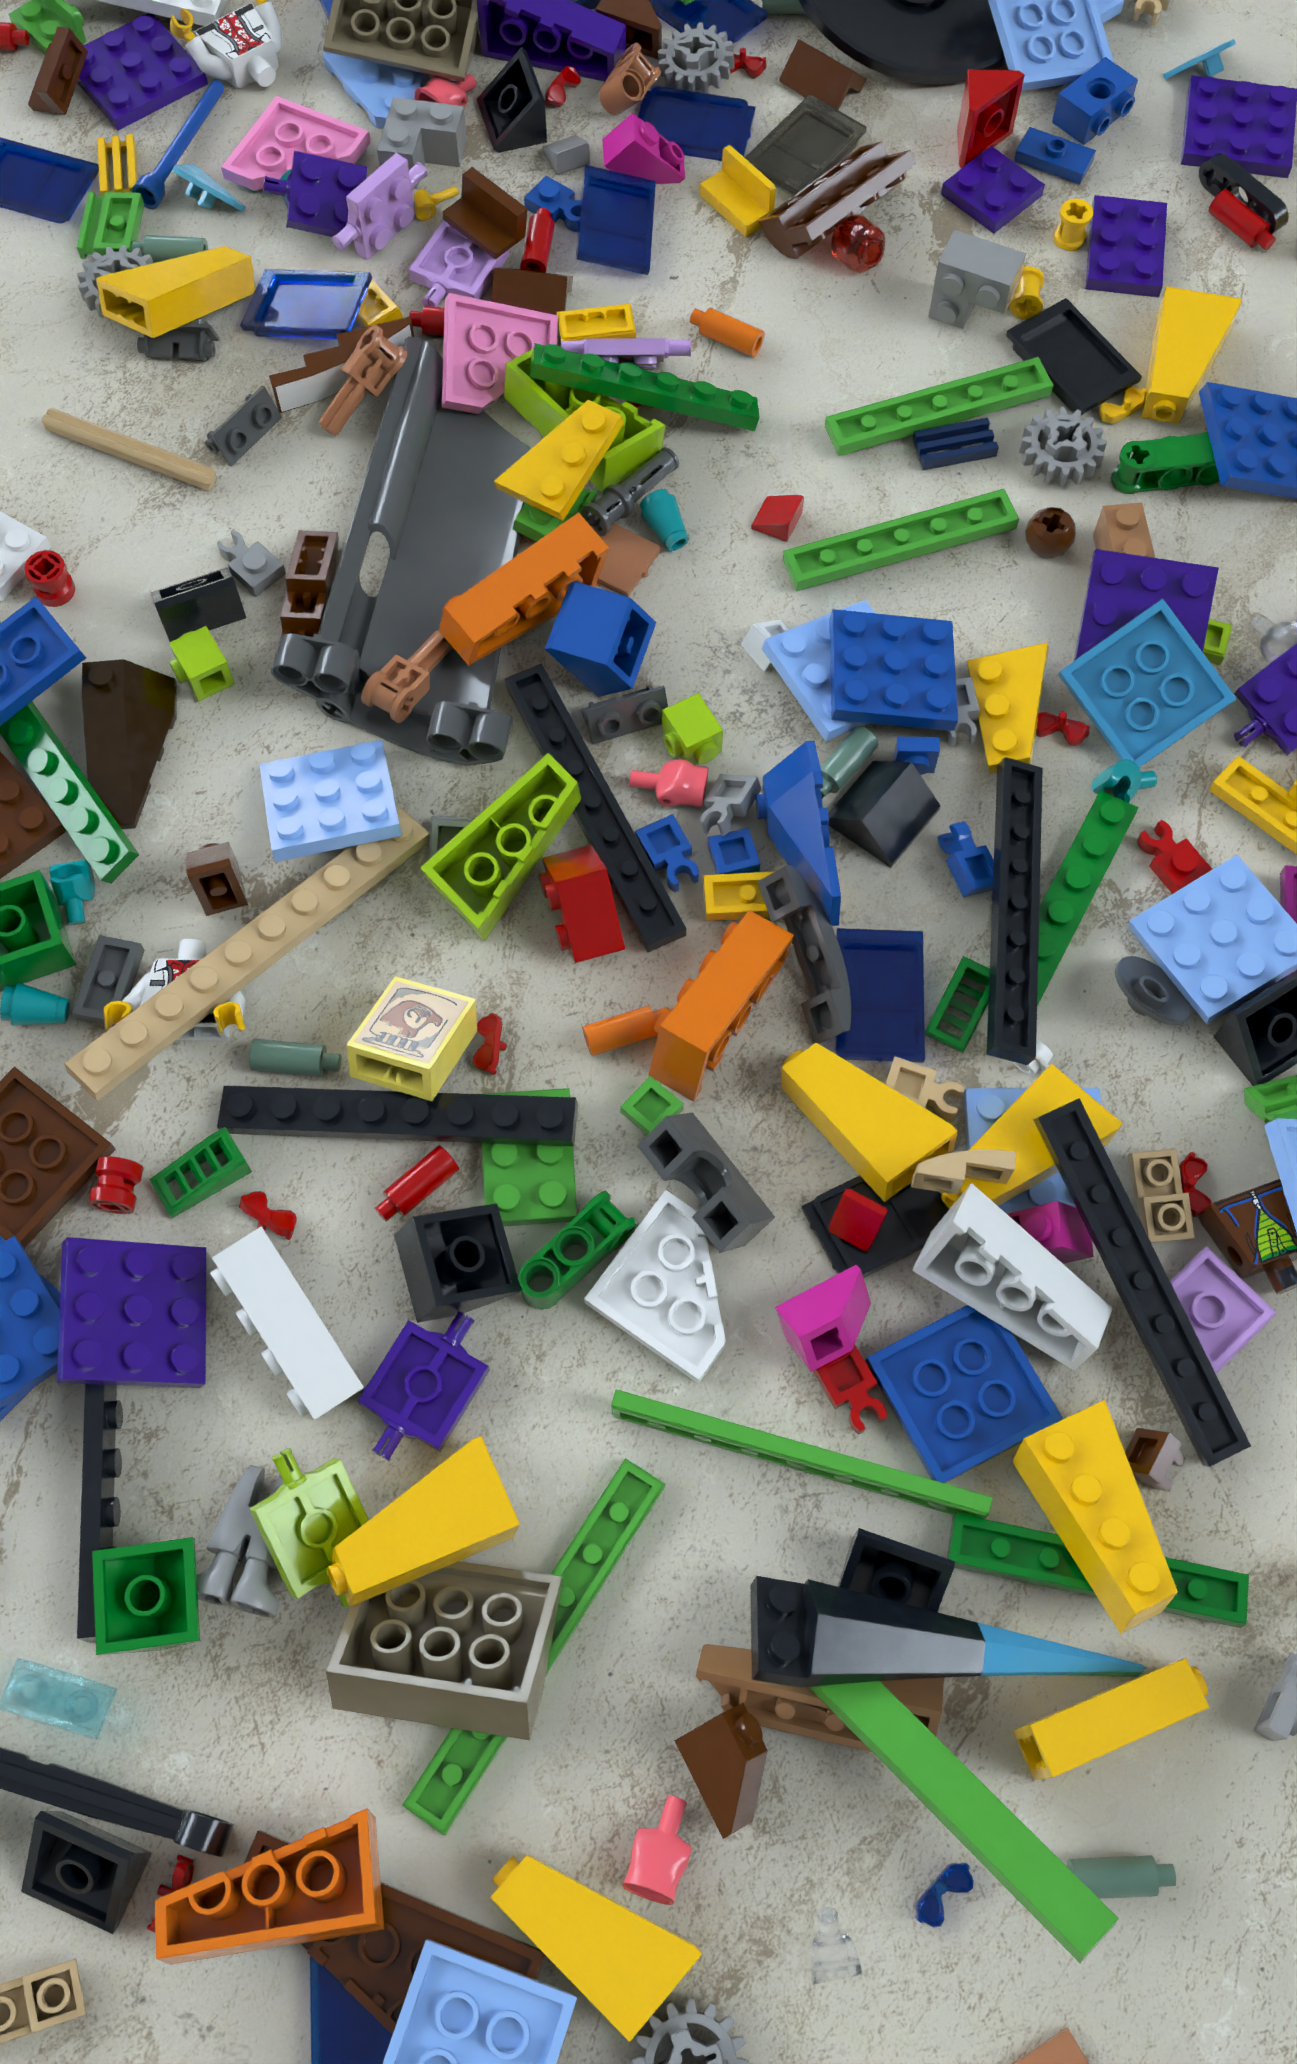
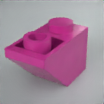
M633 113L602 139L604 167L629 185L681 183L685 180L684 153L679 145L668 141L657 132L651 123L642 121Z
M1055 1201L1007 1214L1063 1264L1094 1257L1092 1239L1076 1207Z
M854 1265L776 1306L775 1309L786 1341L810 1372L853 1350L871 1301L861 1269Z

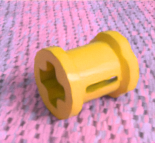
M1074 198L1065 201L1061 205L1059 213L1061 224L1057 227L1053 237L1054 243L1059 248L1067 251H1077L1083 247L1087 238L1085 228L1091 222L1093 216V208L1087 201Z
M1023 267L1020 282L1009 303V310L1014 317L1019 319H1029L1040 313L1043 308L1040 290L1044 285V274L1036 267Z

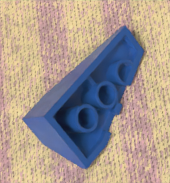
M806 741L763 776L762 794L755 795L756 814L758 820L765 819L768 837L786 863L792 865L809 885L825 911L831 926H838L841 892L834 848L829 846L827 807L822 808L820 788H823L822 771L815 741Z

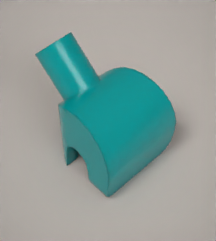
M1124 759L1098 774L1092 782L1091 790L1098 794L1100 790L1104 791L1105 788H1109L1113 791V796L1129 803L1138 790L1155 787L1157 775L1154 771L1141 772L1136 763Z
M79 860L50 866V882L58 905H65L68 925L86 923L83 901L92 900L95 895V880L90 864L87 860Z

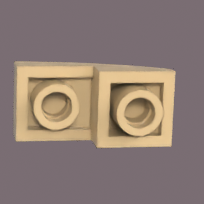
M1177 1149L1128 1154L1136 1206L1140 1222L1150 1242L1194 1239L1189 1193H1183Z
M76 1959L0 1984V2044L86 2015Z

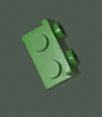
M31 0L8 14L11 23L16 25L17 30L28 31L29 41L44 55L48 45L52 43L57 26L70 28L82 44L87 42L82 28L84 20L75 5H69L64 0Z

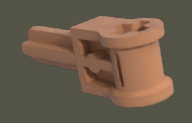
M378 325L371 326L359 339L355 350L341 368L349 378L319 419L320 426L334 436L339 434L367 392L378 397L392 376L399 371L406 360L407 351L402 346L396 347L384 337L383 330Z
M437 630L408 660L395 655L380 671H376L367 680L361 695L362 703L368 707L375 705L389 713L393 721L397 723L403 722L409 716L414 706L430 690V672L453 647L441 632Z

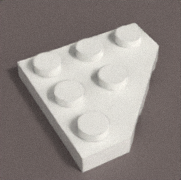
M665 1190L584 1298V1302L699 1384L725 1348L726 1338L719 1310L707 1238L692 1218L697 1211Z

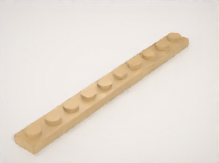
M400 807L397 810L402 836L351 846L345 849L64 1063L67 1073L96 1101H99L213 1012L218 1005L226 1002L429 843L430 833Z

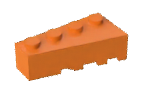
M578 512L462 595H456L451 598L443 607L439 631L469 666L557 616L571 582L576 581L596 587L609 547Z
M750 910L739 924L733 921L722 937V946L716 952L711 949L705 956L699 968L700 974L694 981L689 978L684 983L677 996L678 1003L672 1010L668 1007L665 1008L656 1021L654 1031L658 1033L648 1076H652L655 1080L694 1102L702 1090L701 1083L705 1068L711 1071L715 1070L723 1058L722 1053L730 1040L731 1034L738 1035L751 1012L753 1002L759 1003L786 962L794 935Z
M368 1808L350 1815L348 1819L330 1827L317 1829L304 1835L300 1840L277 1850L264 1852L252 1857L251 1861L226 1872H218L156 1899V1959L173 1965L384 1930L376 1817Z

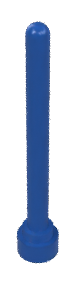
M214 80L211 82L153 172L141 175L133 186L132 193H141L144 207L156 209L165 197L164 182L224 92V85L221 81Z

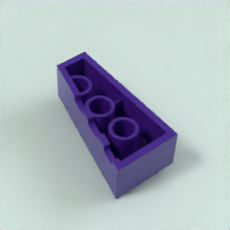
M477 0L481 52L484 57L509 62L522 47L527 51L532 67L561 72L565 66H573L580 77L605 82L614 69L616 61L626 50L625 24L572 1Z

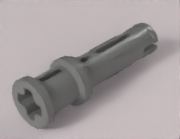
M666 447L659 450L654 457L638 468L621 484L607 486L603 491L602 497L596 502L584 505L581 509L582 517L600 537L605 536L611 530V525L619 518H627L632 513L636 501L679 467V460L676 454ZM651 473V476H649L645 481L639 484V482L642 479H644L648 474Z

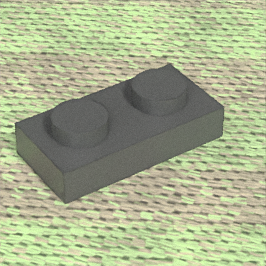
M99 935L72 1010L76 1020L105 1025L104 1006L110 1002L122 1001L131 992L145 951L141 943Z

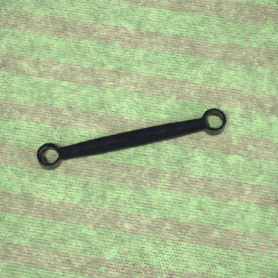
M0 1747V1789L101 1821L172 1839L173 1842L187 1848L223 1857L234 1824L189 1809L183 1810L54 1763L43 1764L31 1760L24 1753Z

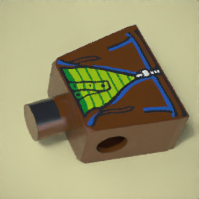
M1280 1179L1211 1203L1198 1217L1204 1229L1240 1278L1245 1279L1265 1271L1277 1295L1297 1287V1271L1292 1261L1297 1259V1233Z

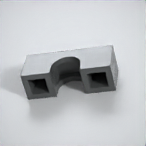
M693 1112L666 1116L638 1144V1148L664 1181L677 1180L685 1184L697 1196L702 1207L692 1218L719 1253L746 1246L775 1218Z

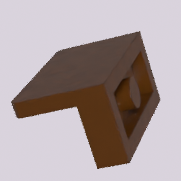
M57 26L52 43L48 45L28 101V106L33 111L63 115L67 113L88 54V50L70 28Z
M798 39L779 78L781 83L833 114L838 112L849 88L861 92L867 78Z
M471 167L462 174L461 198L443 211V220L492 258L497 259L525 238L528 208L474 167Z
M494 267L491 302L557 315L556 312L566 311L567 292H572L573 276Z

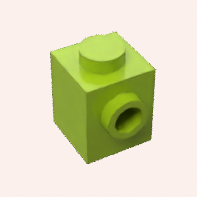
M207 626L196 631L187 632L169 643L175 659L169 661V664L180 684L188 682L198 702L235 685L228 663Z
M699 693L662 710L663 740L672 757L678 756L679 759L687 760L696 765L698 763L706 764L722 752L723 729Z

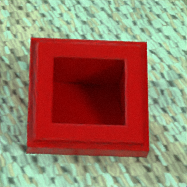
M767 496L751 525V529L788 542L802 514L804 496Z
M846 1188L829 1224V1231L857 1248L868 1251L883 1226L888 1210L856 1191Z

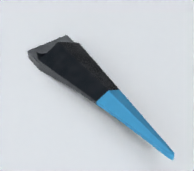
M756 1576L750 1585L752 1680L801 1688L888 1680L972 1676L1070 1675L1137 1677L1147 1669L1138 1663L807 1579L803 1584Z

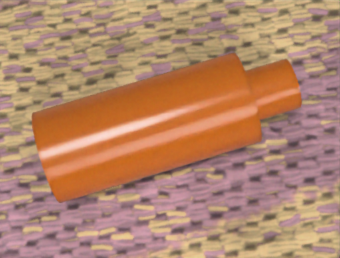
M695 308L690 316V323L699 327L700 335L748 356L755 357L762 346L765 336L763 330L713 308H708L706 312Z
M650 1005L582 1026L590 1055H599L658 1036V1033L654 1031V1026L665 1008L652 1011Z

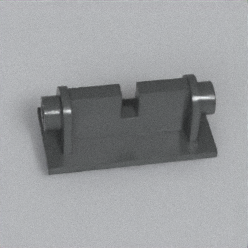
M196 319L155 338L145 334L144 337H138L137 349L139 353H145L146 357L173 359L174 345H179L178 357L180 359L207 361L208 357H215L216 352L215 343L210 340L219 341L220 337L207 321Z
M261 386L253 395L249 394L246 396L244 404L215 431H210L207 434L208 439L205 441V445L208 450L213 454L220 451L231 467L282 418L265 386Z
M649 684L646 685L645 689L624 694L621 699L616 700L614 697L597 703L589 702L588 707L582 709V715L585 724L589 725L592 744L662 724V710L668 707L666 690L664 686L653 688Z

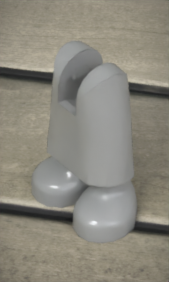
M249 1465L233 1490L207 1546V1550L216 1555L211 1566L206 1571L197 1575L198 1599L212 1604L227 1606L232 1595L235 1567L237 1561L246 1563L235 1587L231 1603L248 1613L274 1618L279 1608V1602L274 1593L267 1587L268 1569H278L249 1511V1508L258 1502L264 1482L265 1468ZM280 1475L276 1481L272 1495L284 1483Z

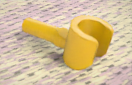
M453 186L433 194H429L424 189L416 191L414 195L416 203L414 209L417 218L421 221L433 218L436 214L435 205L459 194L458 188Z

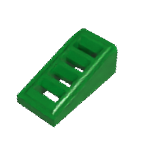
M965 956L962 957L924 1035L964 1053L988 1005L990 968ZM965 976L985 986L984 993L961 983L962 977ZM955 990L979 1001L977 1007L975 1008L952 997ZM950 1005L972 1016L969 1023L945 1012L947 1006ZM940 1020L963 1030L962 1037L959 1038L937 1027Z
M223 1127L205 1138L149 1180L170 1217L174 1218L250 1174L252 1171L226 1127ZM224 1151L229 1162L222 1167L216 1155ZM208 1161L214 1171L208 1178L200 1167V1164ZM190 1170H192L199 1182L194 1188H191L184 1176ZM175 1179L184 1193L177 1200L168 1186V1183Z

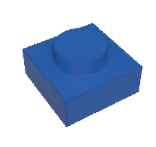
M897 736L893 761L912 762L920 775L934 773L940 753L939 737Z
M749 827L729 832L725 836L720 834L708 837L707 846L716 874L760 872L761 864Z

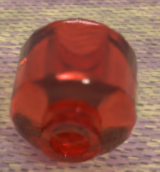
M855 214L842 220L835 228L831 238V250L834 257L851 271L862 273L875 267L881 261L885 251L886 239L884 232L865 216Z

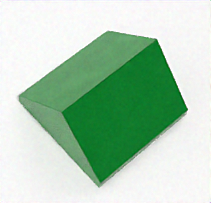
M190 1537L92 1551L96 1655L161 1651L200 1641L195 1538Z

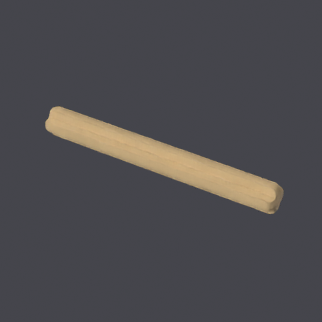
M54 408L47 409L46 414L42 417L46 430L204 490H211L214 483H216L217 475L215 474V469Z

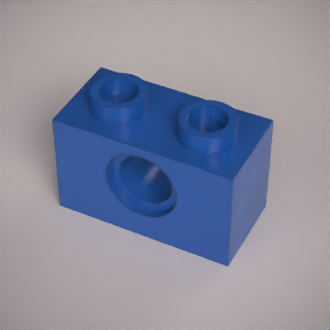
M1107 57L1103 58L1058 94L1052 123L1085 145L1096 135H1102L1116 119L1124 117L1129 113L1135 103L1134 92L1138 79Z

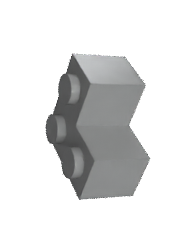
M393 97L377 148L379 166L383 165L395 153H398L407 159L409 170L417 162L422 165L431 163L460 167L467 144L464 106ZM419 183L414 186V189H418Z
M954 230L938 261L928 317L963 329L975 304L1004 314L1020 282L1026 253Z

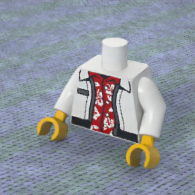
M255 0L258 6L254 7L252 3H249L194 31V33L191 30L194 20L190 11L185 8L181 9L180 16L186 25H180L172 15L170 21L172 34L175 37L186 40L187 44L185 47L200 70L206 75L226 80L235 88H243L255 81L260 86L267 87L275 80V71L279 67L277 54L281 51V26L271 1Z
M183 939L179 943L178 959L159 958L155 960L150 973L145 974L122 1001L110 1002L104 1006L105 1029H110L112 1025L117 1024L205 957L206 944L197 939ZM238 991L226 1002L218 1005L213 1012L177 1040L229 1041V1025L236 1024L239 1031L245 1030L243 1013L246 1000L242 992Z

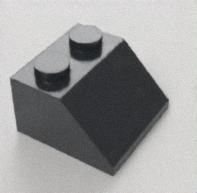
M497 1203L413 1216L394 1234L417 1323L456 1316L457 1311L466 1313L518 1294L521 1291Z

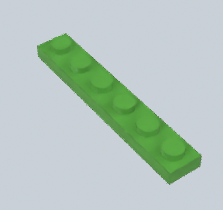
M1039 357L827 416L825 429L838 456L911 436L917 430L949 425L1051 396L1054 385Z
M1000 489L784 550L783 563L795 590L800 591L1017 529L1019 517L1005 489Z

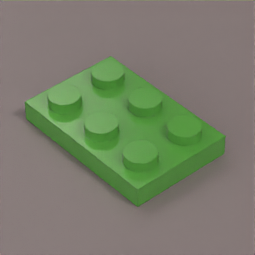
M570 1089L488 1093V1095L570 1097ZM482 1143L485 1205L497 1203L504 1227L571 1222L577 1216L573 1146Z

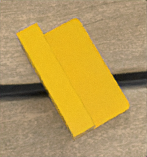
M731 145L723 148L722 170L700 183L699 195L739 232L748 237L761 228L758 221L774 210L776 187Z

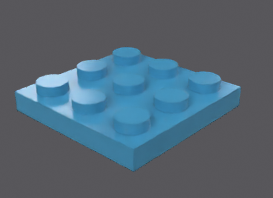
M1161 599L1058 673L1059 678L1118 759L1131 760L1139 768L1237 699L1164 599Z

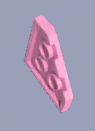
M276 96L221 166L223 178L254 191L263 189L265 176L280 180L281 176L291 169L294 151L355 164L371 143L369 131Z
M448 293L444 309L442 408L480 414L504 395L507 362L533 349L534 343L557 345L558 315Z

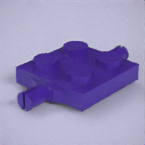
M294 151L291 172L287 181L265 176L263 193L285 197L288 209L287 228L333 237L348 222L349 211L346 196L366 179L367 167Z
M1296 643L1235 691L1234 695L1246 707L1251 719L1247 725L1234 733V738L1238 741L1250 732L1239 743L1240 746L1246 747L1263 733L1274 740L1287 756L1297 749Z
M457 1311L445 1334L427 1331L415 1323L407 1321L357 1401L360 1406L378 1415L387 1426L376 1446L372 1449L375 1454L389 1461L403 1436L419 1439L441 1452L490 1371L488 1365L469 1355L460 1344L471 1325L475 1322L470 1316L466 1315L465 1317L463 1312Z

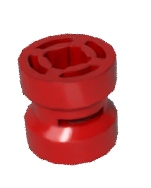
M43 550L36 552L28 558L24 567L25 575L41 603L49 607H58L69 602L74 596L76 589L74 581L68 573L67 566L60 554L54 551Z
M100 1157L95 1170L99 1180L97 1186L91 1189L88 1204L97 1210L108 1213H133L137 1200L133 1193L134 1186L140 1183L144 1167L135 1161L121 1157Z

